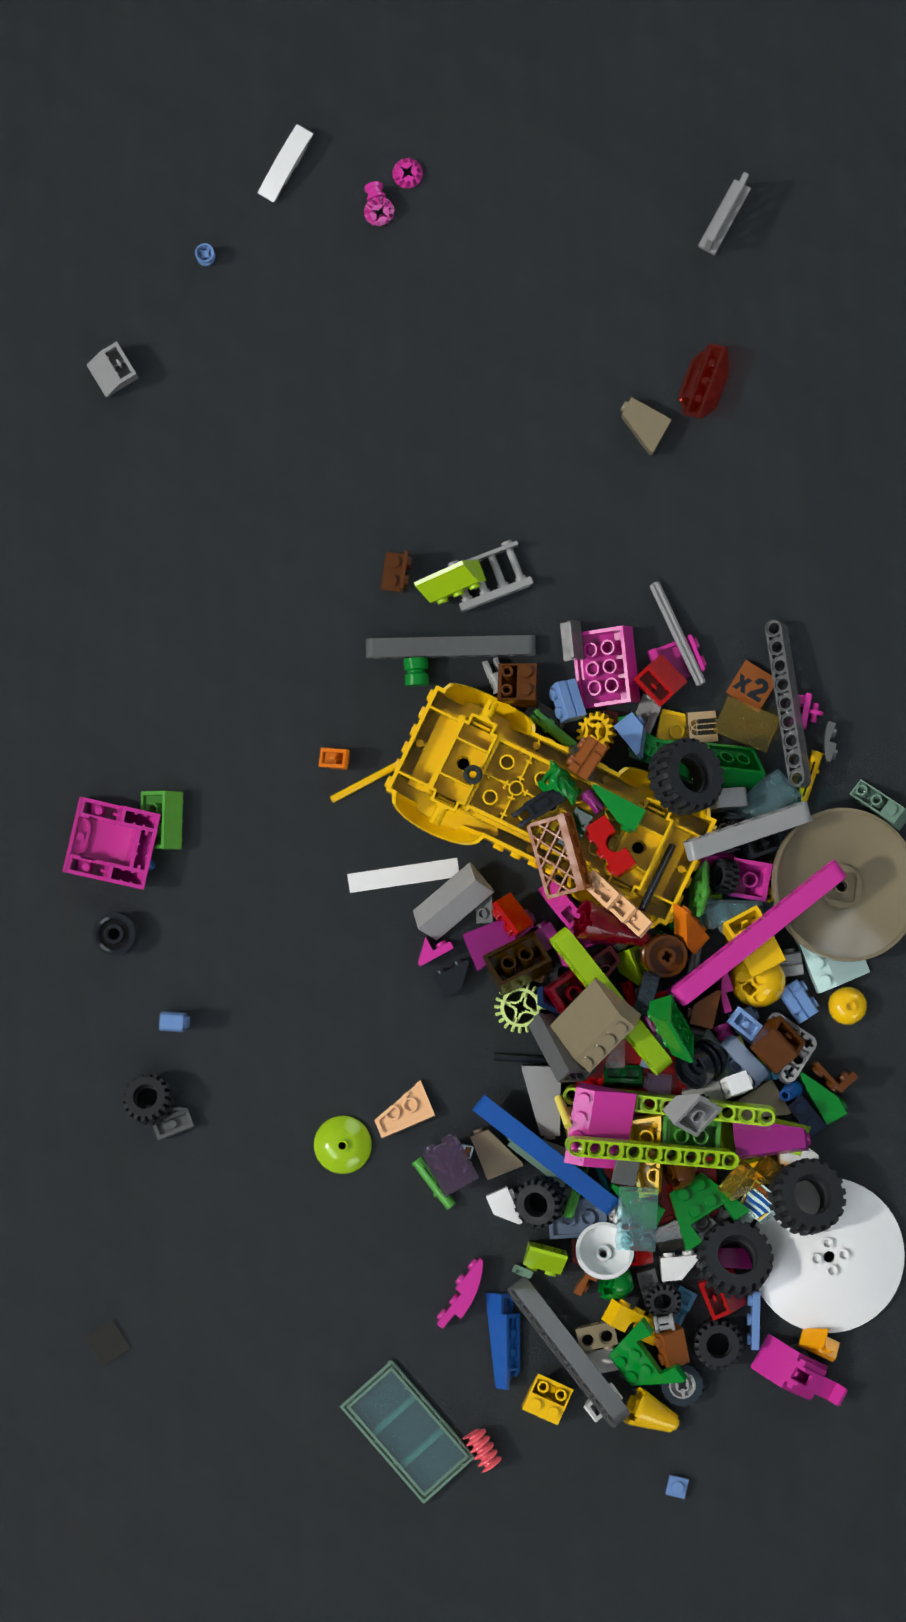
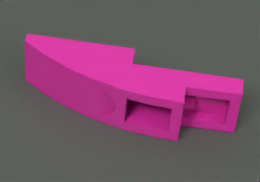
M553 881L549 886L551 894L557 893L560 887ZM543 886L540 887L538 891L564 924L573 932L574 917L579 919L581 915L576 913L578 907L568 894L547 900ZM579 939L583 945H587L590 940Z
M481 1257L478 1260L474 1258L467 1266L469 1271L465 1275L462 1273L455 1281L457 1284L455 1289L460 1294L457 1295L455 1293L449 1301L451 1305L447 1310L443 1308L436 1317L438 1318L437 1325L442 1329L455 1314L462 1318L470 1307L481 1280L483 1259Z

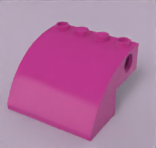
M79 797L62 872L144 890L161 814Z

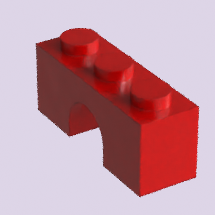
M606 815L585 827L588 831L585 834L591 844L595 842L598 847L596 850L601 860L605 858L609 864L606 868L611 876L616 875L617 878H621L638 867V864L626 847L618 852L610 851L608 847L609 840L618 833Z

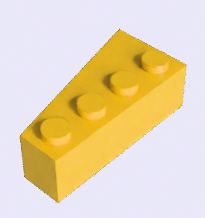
M647 1114L633 1117L629 1140L661 1143L663 1115ZM656 1148L649 1150V1157L656 1154ZM640 1162L636 1178L639 1198L656 1196L662 1191L663 1164Z

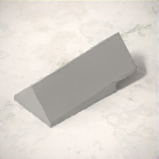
M469 862L413 910L417 927L433 939L438 940L495 891L475 866Z

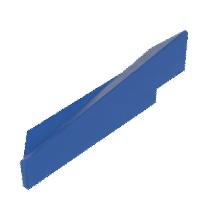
M488 1292L485 1294L495 1387L509 1390V1382L512 1377H517L520 1372V1313L513 1312L514 1301L508 1292Z

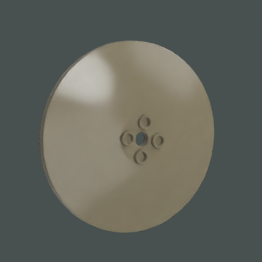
M833 808L811 815L812 821L795 826L787 834L777 851L771 878L774 904L776 905L832 860H836L847 875L841 881L844 884V890L840 892L835 886L787 924L785 928L807 950L833 961H862L886 952L906 933V842L887 822L876 815L859 809Z

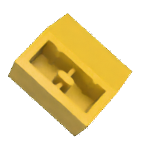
M538 1373L528 1390L522 1404V1409L558 1425L574 1389Z

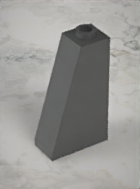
M544 1013L534 1016V1020L528 1026L558 1083L586 1081L596 1071V1068L589 1073L574 1061L550 1027L556 1017L553 1014Z

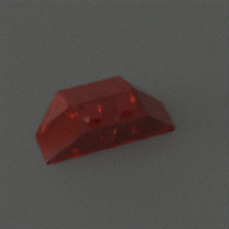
M710 343L706 349L691 360L678 394L685 416L702 419L717 408L729 375L728 348L726 346Z

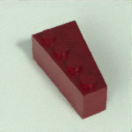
M604 945L590 955L606 977L621 962L611 945ZM570 969L545 986L543 990L558 1013L561 1014L585 989V986Z

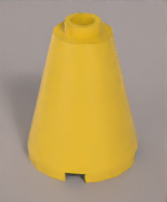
M641 1387L635 1389L637 1391L636 1395H631L626 1404L630 1412V1416L624 1420L626 1424L669 1433L678 1428L680 1421L675 1412Z

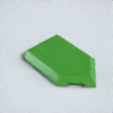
M707 861L701 864L689 885V910L697 917L703 915L709 896V863Z

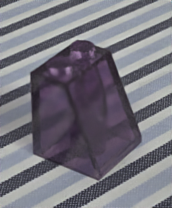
M451 1133L442 1137V1142L436 1146L432 1143L425 1147V1152L422 1153L445 1197L479 1178V1173L457 1135L452 1136Z

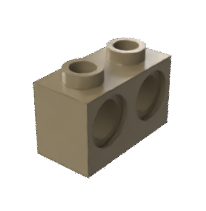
M604 1321L575 1327L578 1345L585 1354L594 1353L596 1349L602 1347L603 1350L615 1348L614 1345L618 1344L615 1328ZM610 1331L612 1333L611 1338L603 1340L601 1338L602 1332ZM588 1334L593 1337L590 1344L582 1342L584 1335Z

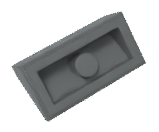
M637 1147L629 1149V1155H634L637 1152ZM616 1160L611 1182L635 1186L640 1162Z

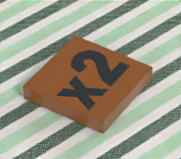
M745 660L725 693L758 713L774 688L772 675Z

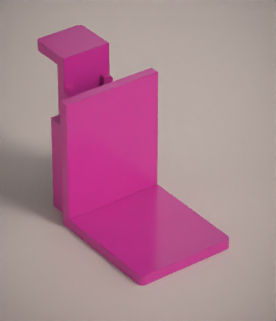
M770 1334L767 1335L751 1365L753 1370L779 1387L807 1400H811L814 1395H818L836 1406H840L848 1391L842 1385L825 1377L827 1365L799 1353Z

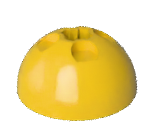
M740 962L731 969L729 975L733 994L739 1001L751 1007H766L775 1003L782 996L785 989V975L780 965L752 979L743 963Z

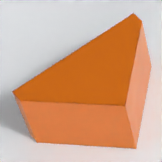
M321 748L318 767L348 771L350 750Z

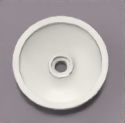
M599 1222L583 1230L577 1240L575 1252L579 1265L587 1274L597 1279L610 1280L621 1276L628 1270L633 1261L634 1246L630 1236L624 1229L613 1223ZM604 1252L606 1257H601L600 1253Z

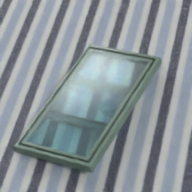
M389 1360L384 1367L339 1406L423 1504L474 1460L475 1455L470 1453L471 1450L393 1360Z

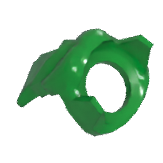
M550 760V769L542 780L537 782L541 791L546 792L554 789L564 797L566 796L572 806L575 805L576 798L582 793V789L576 786L575 781L570 778L568 771L559 767L553 760Z

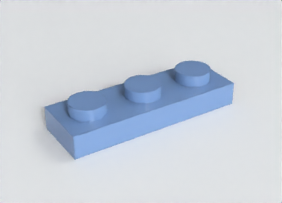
M760 1290L754 1291L752 1295L747 1297V1305L751 1307L750 1313H747V1325H750V1333L746 1335V1344L750 1345L751 1350H759Z

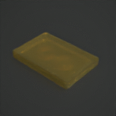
M727 696L713 731L767 753L779 724V717Z

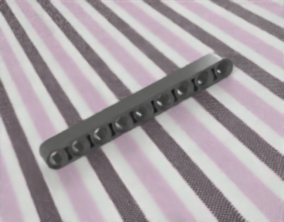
M770 620L765 626L788 781L794 787L806 788L811 783V774L789 632L784 623ZM779 625V631L775 634L774 629ZM782 644L781 651L777 652L778 645ZM784 662L785 668L780 671V665ZM787 681L788 686L783 690V683ZM790 699L791 705L786 708V702ZM793 718L794 723L789 727L788 722ZM796 737L797 742L792 746L791 741ZM796 756H799V763L795 765L794 759ZM799 775H802V781L798 784L797 778Z
M535 635L365 639L366 659L536 655Z
M522 1277L507 1289L509 1296L606 1422L613 1428L617 1427L630 1416L626 1405L530 1281Z

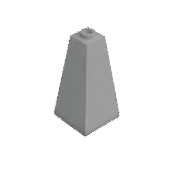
M521 1065L540 1136H544V1139H556V1136H560V1113L554 1098L557 1095H561V1082L558 1083L549 1065Z

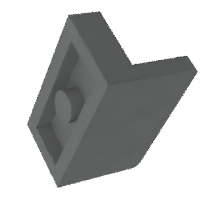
M568 620L566 623H560L564 661L584 659L581 622Z

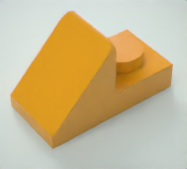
M806 1328L802 1330L798 1346L833 1362L837 1357L840 1342L827 1337L829 1329Z

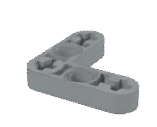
M775 1012L766 1020L782 1016L799 1035H802L804 1041L808 1040L810 1042L809 1047L806 1048L804 1044L799 1053L802 1058L801 1064H796L792 1060L789 1065H786L778 1073V1078L782 1083L790 1084L798 1077L817 1046V1041L811 1034L788 1018ZM791 1067L794 1068L790 1073L791 1077L787 1079L785 1077V1072H787Z

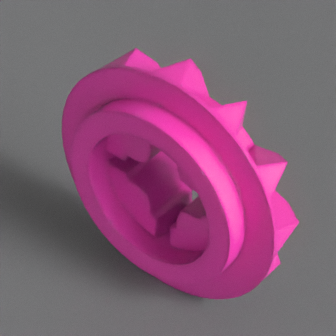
M409 157L395 163L393 179L400 187L413 188L422 180L423 170L417 160ZM412 167L411 174L413 176L407 175L404 177L403 169L408 170Z
M374 197L365 205L364 215L366 220L373 226L381 227L393 219L395 210L389 199ZM380 208H382V211L385 214H380L379 216H377L374 210H380Z

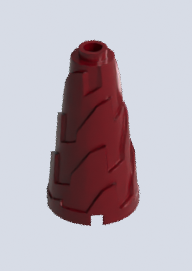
M585 900L579 906L576 912L581 914L579 919L574 917L573 933L579 939L641 947L647 944L650 939L648 931L642 938L638 937L610 910L590 900Z

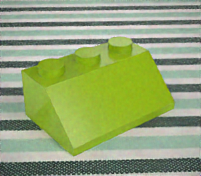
M475 559L460 561L414 582V584L430 603L437 602L440 605L448 602V598L451 596L455 598L465 594L464 590L469 588L474 590L481 587L480 583L485 582L486 579L479 560Z

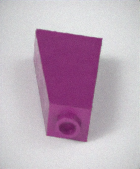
M525 909L524 911L531 920L536 923L533 913H529L528 909ZM501 920L463 934V939L477 972L486 967L483 955L515 940L513 936L509 937L506 934ZM534 925L519 937L531 932L534 929Z
M732 1123L736 1155H738L739 1160L809 1151L808 1145H811L810 1133H807L804 1128L779 1124L758 1126Z

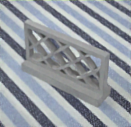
M744 172L739 181L734 179L698 245L699 248L715 256L751 190L750 187L746 186L749 174Z

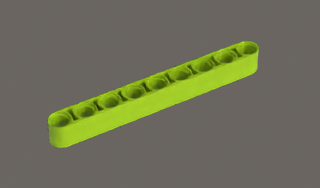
M562 928L549 939L552 946L585 988L597 978L625 1001L568 928ZM639 1018L635 1028L625 1038L654 1074L659 1075L673 1063L672 1059Z
M578 1135L569 1136L565 1141L566 1150L576 1157L727 1170L734 1169L739 1164L738 1155L726 1148ZM573 1142H579L578 1149L571 1150ZM598 1143V1149L595 1152H591V1145ZM618 1145L617 1151L610 1153V1147ZM631 1147H637V1152L634 1155H629ZM656 1148V1154L649 1157V1150ZM675 1150L674 1157L667 1158L668 1152ZM694 1152V1157L691 1160H687V1154ZM709 1153H713V1159L706 1162V1156ZM732 1155L731 1162L725 1163L726 1156Z

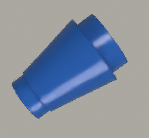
M797 1080L790 1084H785L779 1094L781 1100L788 1101L801 1096L803 1091L802 1084Z

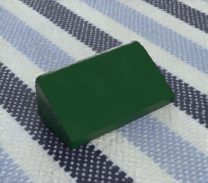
M604 1064L603 1087L642 1088V1066Z

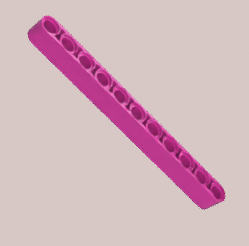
M836 860L828 862L671 988V992L682 1006L689 1004L845 879L846 873Z

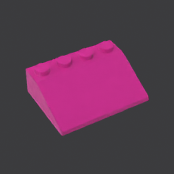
M622 625L582 632L584 659L575 660L574 666L576 682L585 709L640 703L639 686L633 681L638 675L633 627Z
M579 1082L575 1090L571 1115L572 1127L569 1128L568 1137L578 1135L629 1140L637 1093ZM573 1142L571 1150L578 1149L579 1142ZM592 1144L590 1147V1151L595 1152L598 1149L599 1144ZM618 1145L611 1146L610 1153H615ZM567 1150L564 1158V1163L614 1169L616 1161L576 1157Z

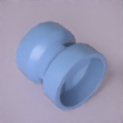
M203 243L195 250V255L200 265L208 267L214 263L216 256L211 245Z

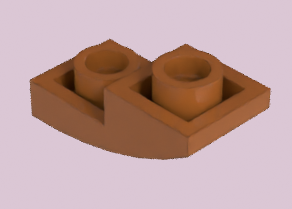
M585 1272L576 1284L573 1292L581 1296L583 1292H587L590 1286L588 1280L591 1279L596 1282L597 1278Z

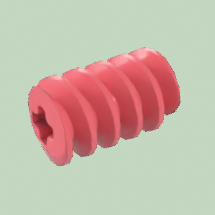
M484 1428L476 1429L463 1437V1440H470L466 1444L467 1447L473 1446L470 1453L477 1452L474 1460L481 1459L478 1467H485L481 1473L494 1468L502 1459L501 1456H496L498 1453L497 1449H492L494 1446L493 1442L487 1443L490 1440V1436H484L486 1433Z

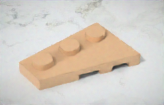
M421 1080L375 1119L382 1139L435 1117Z

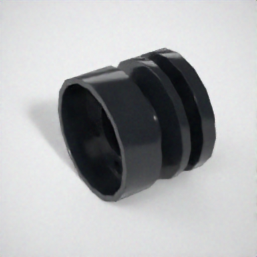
M701 1039L694 1043V1062L689 1063L678 1057L674 1060V1070L678 1079L683 1085L696 1090L703 1088L711 1080L720 1076L726 1067V1059L722 1049L715 1042L708 1039Z

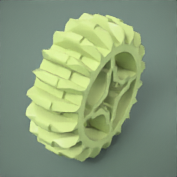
M530 983L526 984L525 988L520 987L504 995L502 999L498 997L495 999L501 1002L500 1005H494V1008H500V1012H496L495 1015H502L503 1018L498 1021L499 1023H502L504 1020L507 1022L504 1025L505 1029L509 1024L512 1025L511 1032H514L515 1027H518V1033L522 1032L521 1027H525V1031L529 1032L528 1025L534 1019L532 1018L525 1023H518L523 1013L535 1016L540 1013V1009L546 1010L537 1005V994L534 993L537 987L534 986L530 990ZM516 991H523L518 1001L507 1000L510 994ZM528 993L535 999L536 1010L528 1007L526 1004ZM524 997L523 1006L526 1007V1009H529L530 1011H522V1013H519L518 1017H516L518 1013L517 1008L511 1005V1003L515 1005L516 1003L519 1004V1002H522V999ZM504 1005L514 1009L513 1021L506 1016Z

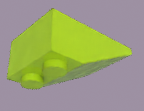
M529 1240L523 1265H526L528 1270L537 1272V1269L545 1271L544 1274L556 1277V1274L561 1275L568 1255L566 1250Z

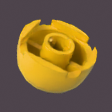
M853 987L839 988L832 993L828 1001L830 1015L836 1022L844 1025H852L859 1022L865 1016L867 1010V1002L864 995Z

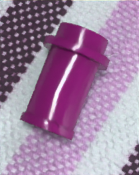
M589 788L581 795L582 801H586L594 813L597 814L599 812L597 806L602 810L605 805L594 794L595 791Z

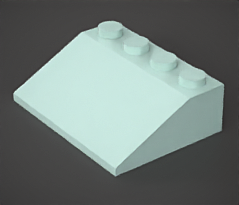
M796 941L816 993H822L870 972L866 960L840 962L825 959L807 950Z

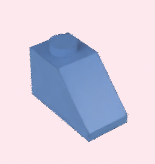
M631 712L614 725V728L637 757L642 759L647 732L643 725L646 723L640 715L635 717Z

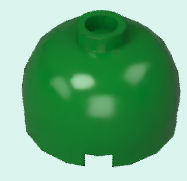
M629 1269L617 1278L610 1280L600 1279L598 1284V1292L602 1293L600 1298L609 1301L611 1299L620 1301V1299L626 1298L634 1289L633 1277Z

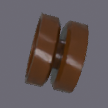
M655 933L650 936L649 942L641 947L640 960L649 972L664 978L673 977L679 974L685 967L687 949L684 943L677 937L666 933Z

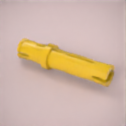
M815 750L811 751L809 759L810 771L813 762H815L811 773V783L807 787L804 797L802 795L805 788L799 789L795 803L808 801L816 774H819L820 771L818 768L823 753Z

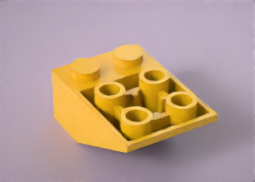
M755 905L725 921L722 932L727 940L731 941L763 914L758 906ZM773 936L741 962L753 979L786 961Z

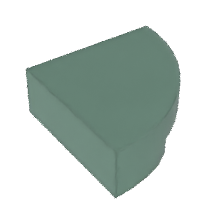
M516 1264L512 1268V1272L527 1279H530L533 1274L532 1271Z

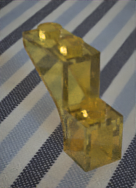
M769 1156L762 1157L754 1168L742 1159L717 1189L731 1201H734L759 1185L773 1182V1176L782 1167Z

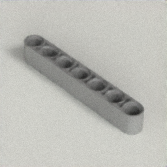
M802 801L685 840L683 845L688 861H694L810 822L812 818L807 801Z

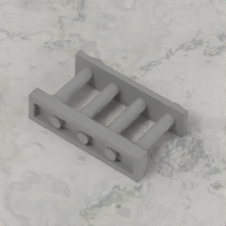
M507 540L501 543V547L467 559L482 561L488 558L498 582V589L490 591L486 583L482 582L480 583L481 587H479L481 591L479 593L480 596L475 598L469 595L468 589L464 590L465 594L462 595V603H459L462 613L533 586L531 576L526 578V575H523L513 548L518 547L517 541ZM505 551L516 576V582L511 584L505 582L495 556ZM456 560L448 563V567L458 563L459 561Z

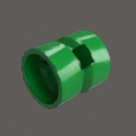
M427 657L404 659V670L407 671V674L404 675L405 686L429 685V674L426 673V670L429 669Z

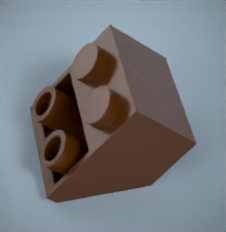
M537 663L498 664L497 701L518 708L538 707L539 670Z
M778 1016L765 1021L750 1048L774 1074H777L799 1055L806 1042L782 1016Z

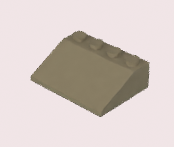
M595 978L551 1023L550 1027L574 1061L590 1073L635 1028L641 1014Z

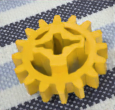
M590 712L589 718L583 717L584 723H578L581 729L576 730V732L580 733V736L576 739L581 741L582 737L587 739L588 735L607 746L609 750L610 746L608 744L614 743L612 737L617 736L616 733H613V730H615L614 725H611L614 720L608 718L609 715L600 712L594 714Z

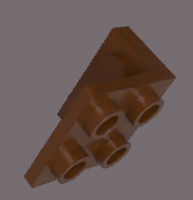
M404 550V554L386 552L381 590L404 593V589H408L409 575H406L407 570H411L412 556H409L408 551Z
M817 1061L811 1062L813 1066L811 1070L818 1077H824L826 1080L824 1084L831 1091L842 1093L858 1078L853 1071L843 1070L836 1076L837 1081H835Z

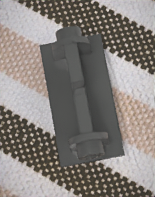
M493 894L476 908V924L494 922L495 918L491 913Z

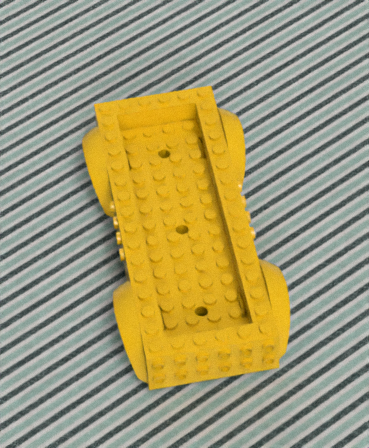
M449 683L444 688L436 685L435 689L430 690L426 698L428 701L426 707L422 706L418 718L420 720L418 724L414 723L409 733L411 735L410 741H405L402 747L403 755L401 759L397 758L393 766V770H395L393 776L389 775L384 785L386 792L392 795V803L395 809L410 823L435 837L461 845H474L484 839L494 844V849L501 852L505 849L511 852V857L517 860L524 858L528 860V865L538 869L526 824L521 828L518 826L519 822L530 817V814L527 810L514 818L511 814L524 806V803L543 792L539 789L537 782L541 781L550 769V760H553L562 769L567 770L569 766L566 764L572 753L576 755L577 752L565 745L562 746L556 743L551 738L535 733V723L529 716L512 705L497 701V697L489 693L458 683ZM460 759H467L469 765H476L481 768L483 776L479 783L469 784L464 780V770L458 767ZM599 762L587 782L567 770L570 778L575 781L576 786L582 789V793L576 798L575 805L572 806L566 797V800L557 805L555 810H549L529 823L572 811L573 813L577 806L594 815L590 824L606 815L618 833L609 840L608 847L610 851L618 852L626 847L638 864V867L621 878H617L616 875L611 876L606 868L609 864L605 858L601 860L596 850L598 847L595 842L591 844L585 835L588 832L586 829L580 842L589 873L593 869L597 871L637 908L651 883L669 843L674 844L676 848L646 911H641L654 923L651 928L657 924L663 926L671 924L674 919L673 904L676 903L680 906L684 897L682 892L684 889H688L692 881L690 877L692 871H696L701 862L700 860L688 861L683 841L717 829L715 825L717 820L711 817L710 807L684 816L669 812L668 808L664 809L660 805L661 802L654 798L655 794L653 790L651 791L649 786L651 782L648 780L650 772L639 768L624 767L619 772H616ZM475 771L469 773L470 778L477 776ZM596 784L645 809L647 814L638 832L632 831L630 834L620 829L622 825L616 821L606 805L602 810L597 806L599 812L595 814L586 801H582L581 795L589 788L593 791L592 786ZM595 792L594 794L598 797V799L602 802V804H604L603 801H602V800L600 799V797L598 796V794ZM558 820L552 821L549 827L556 833L559 830ZM538 825L534 826L535 835L541 837L544 829ZM547 832L544 841L552 844L555 836ZM637 842L643 845V851L639 854L632 850L633 844ZM556 843L555 848L563 851L564 846ZM541 844L539 848L540 854L546 856L549 848ZM552 851L549 859L557 863L560 855ZM563 858L560 866L568 870L570 866L569 860ZM546 863L544 867L546 869L545 872L551 875L554 866ZM557 870L556 874L564 878L565 873ZM568 877L567 886L571 889L576 888L574 879ZM586 889L570 893L580 904L585 900H590L603 906Z

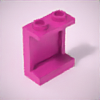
M688 635L685 638L701 672H704V667L707 664L704 656H700L698 653L699 643L696 637L693 638L692 635ZM676 642L651 649L647 652L651 662L662 654L685 679L691 677Z

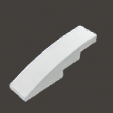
M296 124L265 177L258 194L272 202H276L283 186L287 184L294 168L300 162L314 133Z

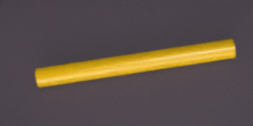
M395 762L330 796L332 802L335 803L395 771L393 770Z

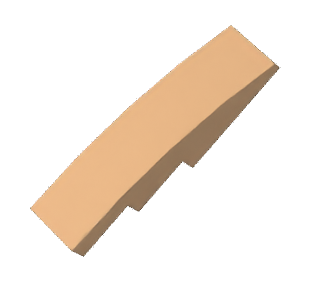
M593 869L589 873L593 887L586 890L622 923L626 924L638 937L642 938L654 923Z

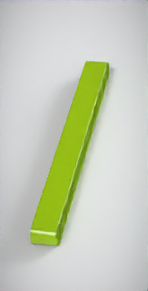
M578 1084L568 1085L563 1093V1099L569 1105H573L574 1098L568 1096V1091H575ZM617 1089L637 1093L634 1112L666 1115L663 1111L665 1108L664 1102L671 1101L677 1096ZM652 1099L655 1105L648 1107L645 1104V1100ZM709 1099L721 1106L722 1109L729 1107L733 1110L732 1115H725L721 1111L713 1121L770 1126L775 1122L776 1111L770 1105ZM748 1109L752 1111L753 1115L749 1118L744 1117L742 1114L743 1110ZM770 1112L772 1118L766 1120L762 1117V1113Z

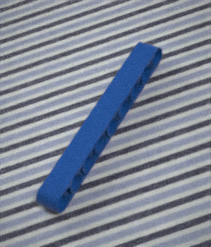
M485 1094L472 1109L609 1216L621 1201L574 1164L564 1163L565 1157Z

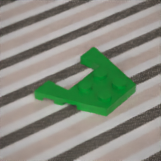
M703 1173L695 1176L694 1181L688 1187L672 1191L669 1194L687 1253L702 1243L691 1225L721 1206L725 1207L733 1220H739L750 1212L746 1206Z
M645 1317L641 1318L637 1325L631 1329L609 1354V1357L630 1386L683 1383L687 1379L686 1374L678 1363L662 1370L641 1340L651 1336L654 1332Z

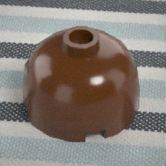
M667 1155V1158L674 1157V1155ZM686 1156V1159L691 1160V1157ZM663 1164L665 1180L667 1184H672L674 1188L671 1189L673 1191L684 1189L694 1181L697 1167Z

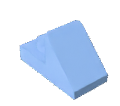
M739 1006L727 1021L729 1025L750 1041L754 1039L763 1027L762 1024Z

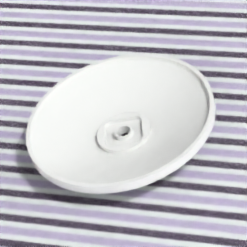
M842 1179L843 1183L841 1186L846 1189V1194L843 1195V1198L846 1199V1206L842 1207L844 1212L842 1216L838 1217L839 1221L827 1230L814 1235L800 1236L799 1233H791L789 1231L790 1228L784 1229L781 1227L780 1224L782 1222L780 1220L776 1221L773 1216L762 1225L758 1221L755 1224L760 1229L759 1233L767 1236L766 1243L771 1244L772 1251L770 1253L774 1255L772 1271L759 1289L761 1296L775 1313L799 1328L829 1329L828 1333H837L859 1327L873 1319L887 1306L900 1284L905 1252L898 1223L889 1208L879 1197L852 1181ZM806 1180L796 1183L794 1198L797 1205L808 1214H816L820 1206V1196L817 1189ZM827 1251L834 1253V1259L830 1262L824 1260V1254Z

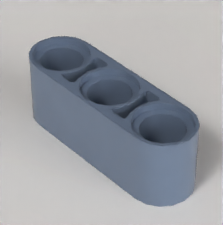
M729 1035L718 1045L725 1055L726 1065L735 1074L746 1070L747 1074L750 1075L753 1089L767 1078L768 1072L766 1068L738 1038Z

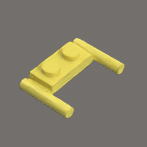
M557 1095L554 1100L568 1138L569 1128L572 1127V1107H567L562 1096Z

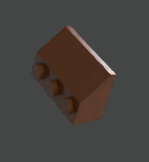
M712 989L689 1003V1007L685 1006L683 1016L686 1018V1022L713 1029L721 991Z

